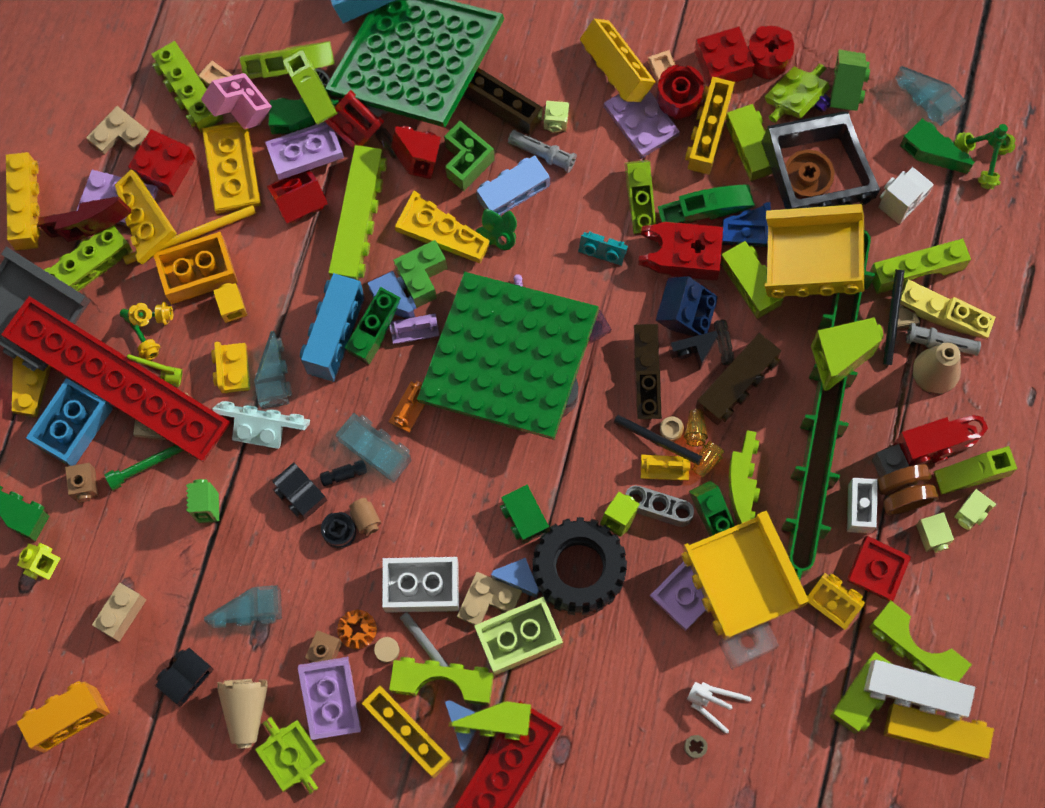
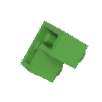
M838 49L834 68V82L830 96V107L857 111L859 104H863L865 90H862L864 82H868L870 75L869 62L866 61L865 53Z
M459 121L444 136L446 148L455 155L445 167L447 178L462 191H465L495 158L494 148Z
M436 240L393 260L396 272L399 277L401 276L406 286V291L412 297L416 308L437 299L435 288L429 278L447 270L446 259Z

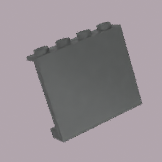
M5 247L1 253L5 258L0 264V345L5 347L2 352L13 359L19 356L24 360L22 364L32 371H35L36 368L45 371L48 366L47 364L2 337V332L28 296L73 324H76L91 300L10 248Z

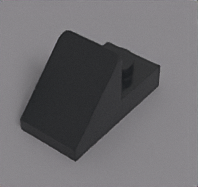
M717 331L670 343L669 352L671 358L686 359L692 356V353H695L699 369H701L716 343Z

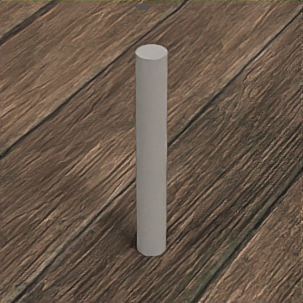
M408 612L400 617L401 621L432 661L440 662V666L449 667Z

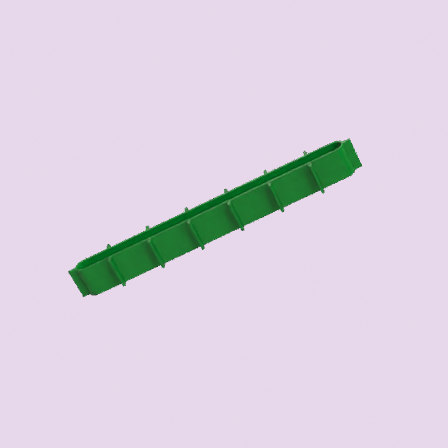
M864 230V289L868 290L875 273L866 271L871 237ZM862 292L855 294L850 323L859 321L857 318ZM840 293L833 294L830 315L823 314L818 330L834 327ZM814 364L809 375V379L818 381L812 415L805 414L800 425L801 429L809 431L803 466H796L790 478L800 481L793 519L787 518L781 528L783 531L790 532L787 555L799 581L809 572L815 562L819 538L825 539L831 530V527L821 524L827 489L828 487H834L840 478L839 474L831 472L836 437H842L849 426V423L840 421L845 386L851 387L858 372L853 371L839 382L808 564L806 568H799L793 562V551L823 389L816 364Z

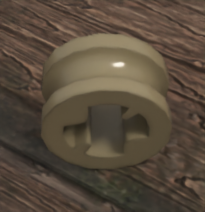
M699 735L689 737L684 744L686 754L692 758L702 757L708 749L706 740ZM691 740L702 743L703 747H700L702 751L699 754L696 751H690L689 747L692 745L689 743Z

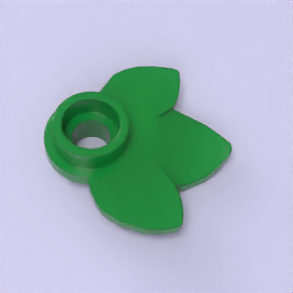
M485 209L482 214L483 226L475 231L490 241L489 245H496L501 250L511 249L516 243L515 230L517 220L514 214L509 210L501 217L496 212ZM501 236L506 238V243L502 240Z

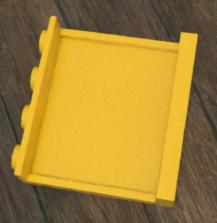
M862 204L766 211L768 257L765 289L768 297L783 298L795 295L806 297L812 294L829 296L833 293L856 294L857 292H864V213Z
M767 510L757 514L756 518L694 544L689 545L687 543L684 545V552L681 553L682 559L686 567L690 566L694 573L691 576L694 586L697 590L701 589L705 597L702 598V603L707 613L711 612L715 621L712 624L718 636L722 635L724 640L806 606L809 602Z

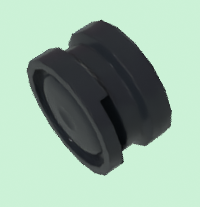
M332 512L324 518L321 524V534L326 543L333 548H346L355 540L357 534L356 526L352 518L346 513Z

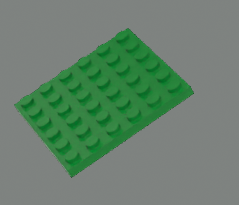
M452 0L392 1L369 12L325 90L328 95L342 99L352 90L356 94L355 97L363 105L445 128L504 22V16L502 13Z
M464 272L417 397L418 402L554 440L592 333L599 307Z

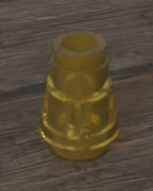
M699 409L689 411L684 439L689 446H703L708 439L703 411Z
M708 441L706 445L703 444L699 452L702 460L699 465L694 464L692 471L704 478L723 459L722 455L725 451L711 441Z

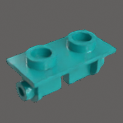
M591 231L588 233L584 232L581 235L578 252L622 266L624 256L628 250V245H625V242L609 238L608 242H605L604 236L592 233Z

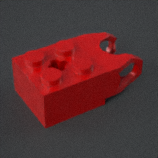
M673 222L642 226L641 236L656 241L661 249L655 253L639 256V266L649 268L659 274H670L673 277L689 276L694 279L718 280L723 227Z
M976 415L962 417L950 422L948 417L901 432L893 446L900 445L909 467L930 462L939 464L948 460V456L973 447L988 430V426L984 417ZM969 422H979L982 427L981 432L978 433L976 426L969 425Z

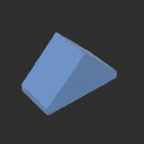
M526 558L493 570L491 574L493 579L517 588L522 593L536 599L539 595L538 587Z
M450 700L445 702L451 721L475 713ZM470 729V734L455 732L462 752L468 750L477 730Z

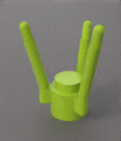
M130 354L127 355V359L162 370L161 379L174 387L180 386L183 369L165 366Z

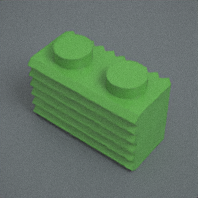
M205 479L193 480V483H188L186 485L188 488L186 490L188 493L186 495L188 497L186 500L188 502L186 505L188 507L187 512L197 523L218 522L219 493L215 487Z

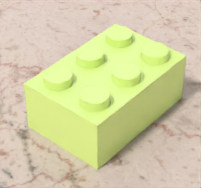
M544 597L474 626L494 676L563 647V641Z

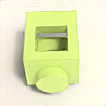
M975 489L954 517L958 520L960 526L970 530L975 523L980 525L984 521L988 512L994 508L996 503Z

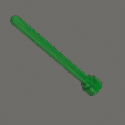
M173 445L122 471L117 470L114 472V470H111L104 475L112 491L122 487L121 484L125 483L124 480L184 450Z

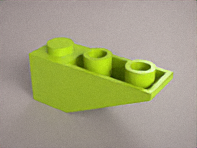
M303 49L283 60L292 81L316 124L319 125L336 115L337 112L313 64Z
M648 160L624 163L634 234L641 233L642 226L656 224L651 166Z
M1008 446L977 455L936 470L933 473L942 495L1009 477L1017 470V466L1011 449Z
M507 701L501 702L449 722V727H455V732L470 734V729L480 730L481 736L495 737L496 732L505 734V739L520 740V736L528 735L531 705Z

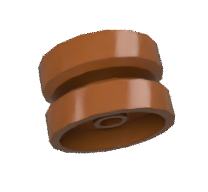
M806 149L798 151L789 157L785 166L797 199L828 194L830 192L835 171L832 162L826 155L816 150Z
M926 464L902 468L877 479L879 494L888 496L883 501L887 515H897L929 505L939 498L935 486L926 484L931 479V474Z

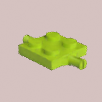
M819 63L812 72H805L793 66L765 96L766 102L776 107V110L769 115V119L776 123L783 114L793 115L801 119L820 99V96H823L830 89L829 83L819 78L826 71L825 66Z
M272 717L268 718L269 723L265 720L263 725L270 733V736L265 743L255 750L283 792L293 785L302 782L309 794L314 793L313 789L316 791L319 787H317L311 775L317 768L326 763L325 759L298 720L285 728L279 729Z

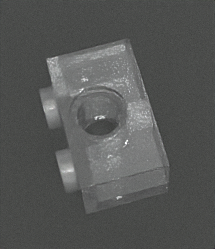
M768 622L726 640L722 638L719 642L732 670L777 649L779 646ZM744 636L751 637L754 641V646L751 648L743 646L741 638Z

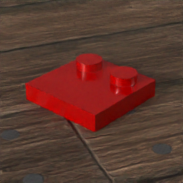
M865 536L846 581L889 602L894 601L911 556L872 537Z

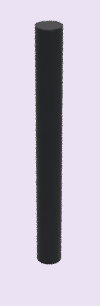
M895 269L883 364L892 365L905 270Z
M617 415L614 420L615 424L697 465L702 460V456L620 415Z

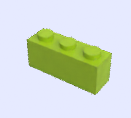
M753 104L727 112L725 124L750 181L773 174L761 143L765 134L762 126V116L759 111L755 110Z
M744 241L721 254L720 264L758 319L781 306L783 298L768 297L765 289L767 267L761 265L757 259L758 254L754 247H749L747 242Z
M876 652L869 657L830 715V717L854 734L858 733L860 729L865 731L873 720L869 717L874 709L878 711L885 702L870 697V692L864 691L870 662L879 660L890 663Z

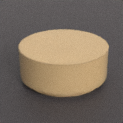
M672 416L665 418L660 424V435L672 442L679 440L684 431L682 421Z
M384 637L377 641L374 652L381 662L391 663L398 658L400 648L393 638Z

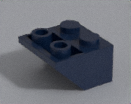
M689 276L668 278L655 321L671 331L692 337L708 333L718 296Z

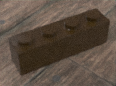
M480 68L477 69L463 94L464 97L529 137L542 121V106Z
M759 332L697 400L696 408L716 425L722 420L726 422L733 415L734 411L732 409L737 403L742 405L750 395L748 391L753 386L757 388L765 379L763 374L768 369L773 371L781 361L779 359L781 350Z

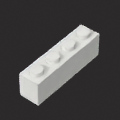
M873 660L870 662L864 691L870 692V697L885 701L886 697L896 699L895 704L904 707H910L911 704L918 705L922 712L935 714V711L945 713V718L960 721V718L969 717L975 687L879 660Z

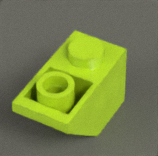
M618 492L605 511L600 525H607L611 528L610 531L622 537L630 528L640 504L631 496Z

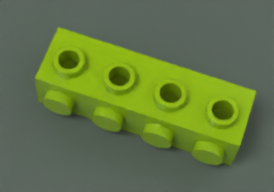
M175 41L151 54L155 61L152 64L158 76L163 74L165 77L164 85L169 93L174 91L177 97L174 100L180 110L185 108L188 114L185 117L191 127L196 126L201 133L202 128L211 127L224 119L222 115L214 116L202 102L201 98L207 89Z
M113 225L95 234L90 239L82 241L78 248L70 254L63 255L59 262L51 268L49 267L44 270L79 292L133 250Z

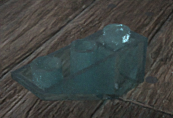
M904 66L899 68L895 77L898 85L902 89H906L912 96L913 101L917 105H921L926 110L929 118L940 126L958 114L966 102L950 84Z
M275 331L270 332L254 379L258 404L262 410L290 404L289 396L292 395L290 382H286L284 375L288 373L287 363L285 359H281L280 352L284 351L283 341L281 337L277 338Z
M277 585L252 587L205 616L204 621L211 625L212 628H224L226 623L248 626L251 625V621H261V624L275 623L276 619H282L281 589Z

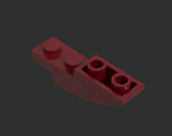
M119 196L80 203L78 211L39 217L37 225L51 238L62 236L67 242L90 237L110 228L131 214L132 210Z

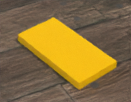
M238 122L202 128L215 213L240 210L251 205L253 207L261 206L249 128L244 129Z

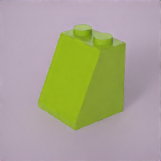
M875 317L817 331L811 344V349L824 391L831 389L874 355L883 339L882 327L880 324L877 325Z

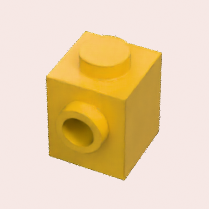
M236 283L222 284L218 289L213 290L220 314L225 323L248 316Z

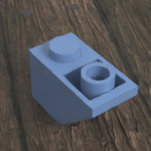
M391 271L368 282L373 298L380 287L401 298L394 315L406 319L415 317L414 309H417L411 296L406 297L403 291L406 289V286L401 276L397 278L394 272Z

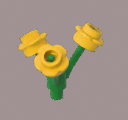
M166 302L155 306V312H151L144 303L132 305L129 310L122 309L120 317L124 318L127 323H130V326L141 341V344L137 347L139 357L146 360L156 358L159 355L160 345L156 344L153 339L146 340L139 327L146 326L152 317H155L157 323L167 325L170 320H173V308L168 306Z

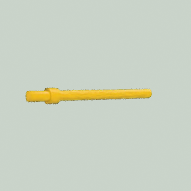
M253 205L175 235L159 251L254 215L256 211ZM137 251L123 256L126 265L137 261Z

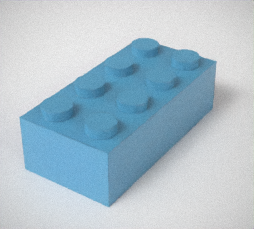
M333 273L331 280H327L325 284V297L323 302L319 301L316 308V321L310 324L308 330L309 340L307 345L304 344L300 351V358L307 374L332 382L335 381L346 351L345 346L351 337L365 299L360 281Z

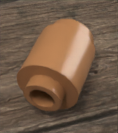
M367 498L358 499L349 505L351 510L349 513L360 534L365 533L368 536L379 530L378 526L381 524V521L372 503L368 502Z

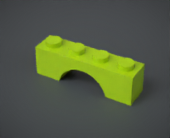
M962 238L875 262L870 272L875 273L872 283L876 294L893 290L895 269L905 270L904 284L908 279L912 280L927 274L940 273L947 275L965 270L971 261V257Z
M890 601L869 626L872 630V635L881 642L886 641L893 646L892 650L902 658L907 657L913 662L912 666L917 671L959 682L972 664L952 648L942 653H929L920 649L912 640L909 632L911 616Z
M401 657L400 661L394 660L389 690L394 694L417 696L425 684L433 680H447L454 683L461 690L465 703L490 706L494 674L490 673L489 668L474 667V670H467L461 664L450 663L449 667L440 666V662L425 660V664L415 663L413 658Z

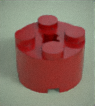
M760 26L753 33L748 49L755 64L753 73L763 79H775L789 69L795 48L792 34L789 30H784L777 26Z
M672 65L665 69L660 75L656 98L660 109L676 120H681L694 114L702 102L704 92L703 77L698 70L688 65L686 67Z

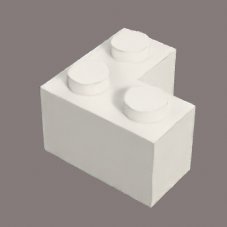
M912 167L907 173L903 171L896 179L892 177L884 186V192L880 195L882 200L879 208L900 225L929 195L934 184Z

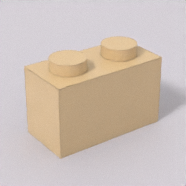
M119 582L92 625L120 642L146 602V599Z

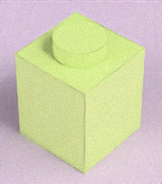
M944 512L923 518L916 524L926 552L934 550L935 553L949 549L948 545L954 541Z

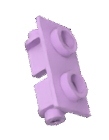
M436 314L391 321L389 325L393 344L439 336Z

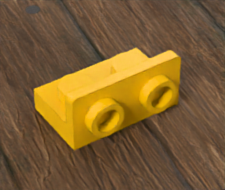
M215 342V350H211L212 362L216 364L217 372H213L214 386H218L221 393L250 390L246 343L221 345L220 342Z
M824 573L807 596L808 603L846 630L865 602L862 600V595L856 590H848L841 585L843 582L837 576Z

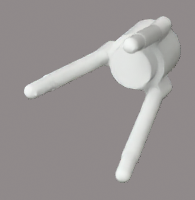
M695 682L687 700L692 702L691 707L698 710L727 734L729 730L701 705L707 706L709 701L721 707L729 710L732 709V705L713 697V693L748 702L751 701V698L710 686L704 682L702 685Z

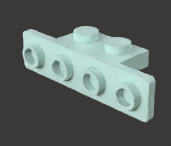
M222 401L212 408V411L219 415L234 417L233 441L279 449L281 447L283 426L305 430L310 425V420L304 419V416L300 414L282 415L278 410L260 411L255 406L246 405L238 407L228 401Z

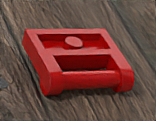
M350 90L335 106L337 114L324 122L352 148H355V145L363 146L385 121L381 117L377 118L355 97L356 94ZM348 103L372 124L369 129L345 108Z

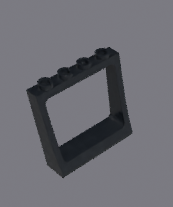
M848 111L767 126L761 143L785 209L852 205L857 202L866 205L872 199H876L880 188L859 143ZM835 138L839 139L863 186L797 199L787 173L781 149Z

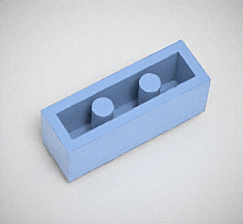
M536 156L530 159L525 158L513 169L502 171L491 182L486 181L482 183L476 190L477 199L484 210L490 209L502 215L550 186V176Z

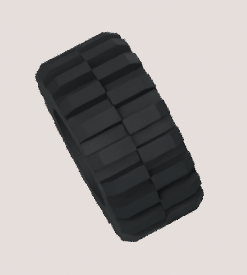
M577 517V521H570V518L562 520L561 525L554 524L551 526L548 533L544 532L540 538V543L536 545L534 550L533 577L539 593H542L548 604L552 603L555 609L560 612L561 610L568 611L570 615H575V613L589 615L591 611H601L606 604L610 605L614 601L615 596L620 593L625 581L627 560L625 559L626 552L624 546L620 545L619 537L610 532L611 528L607 525L603 527L598 525V521L594 519L588 522L584 521V517ZM571 546H587L600 555L603 571L595 584L586 588H574L568 586L559 578L556 570L557 559L562 551Z

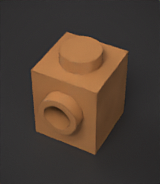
M90 463L65 467L68 495L71 498L77 500V502H87L91 500V497L98 496L96 471Z
M317 630L305 658L311 663L336 659L342 646V641Z

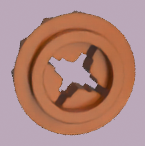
M356 609L346 612L339 619L337 632L339 639L345 646L352 649H361L368 646L374 640L377 626L374 618L367 611ZM361 621L360 627L366 634L357 632L352 637L353 630L348 624L357 625Z

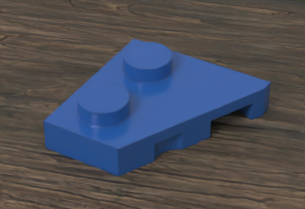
M766 202L763 206L754 210L748 209L743 211L738 216L733 215L724 219L722 244L739 245L746 241L749 246L768 247L766 211L771 210V202Z

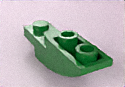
M731 185L681 195L677 201L658 206L662 222L688 224L708 217L710 220H714L753 208L755 204L749 185Z

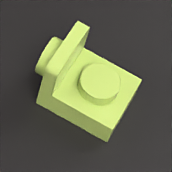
M546 101L544 129L555 133L566 131L569 111L568 102Z

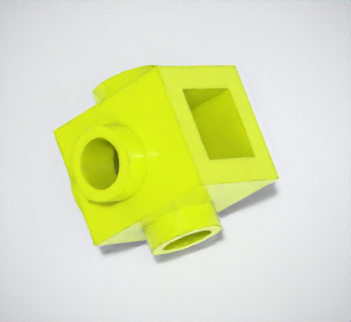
M28 543L27 547L19 555L17 566L25 569L23 574L36 580L39 576L49 580L61 558L52 554L51 551L53 549L42 543H39L38 546Z

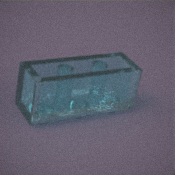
M353 413L336 433L337 440L394 483L412 461L409 454L410 450L401 443L396 445L390 440L391 436L380 428L378 431L372 427L373 423L366 416L361 415L359 417Z

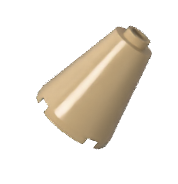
M952 343L937 345L924 350L915 359L913 377L917 385L924 391L944 394L952 390L959 382L961 376V354L956 345Z
M252 679L227 680L224 683L217 682V689L230 741L232 744H236V748H250L251 743L257 741L268 687L267 680L259 679V682L254 683Z

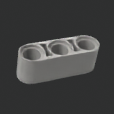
M636 485L631 486L626 491L625 495L637 494L642 498L636 512L637 514L679 527L687 526L693 518L694 508L686 500ZM657 501L662 502L665 505V509L657 511L653 508L652 504ZM684 509L688 512L689 516L684 519L679 518L676 515V511Z

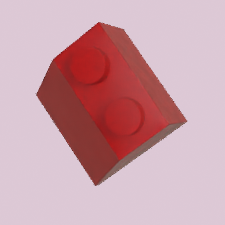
M311 170L278 180L267 186L286 224L289 222L295 223L301 220L304 215L310 212L316 213L328 204L318 180Z

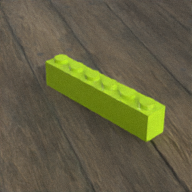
M355 145L329 269L330 278H332L333 273L358 281L365 276L366 264H363L364 257L368 256L370 251L368 237L374 231L372 217L373 213L377 214L379 201L376 200L377 192L381 193L383 179H380L381 172H385L387 166V158H384L382 149Z

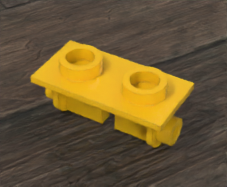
M641 455V479L689 481V460L681 456Z

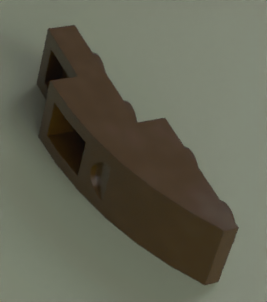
M658 324L634 325L637 419H662Z

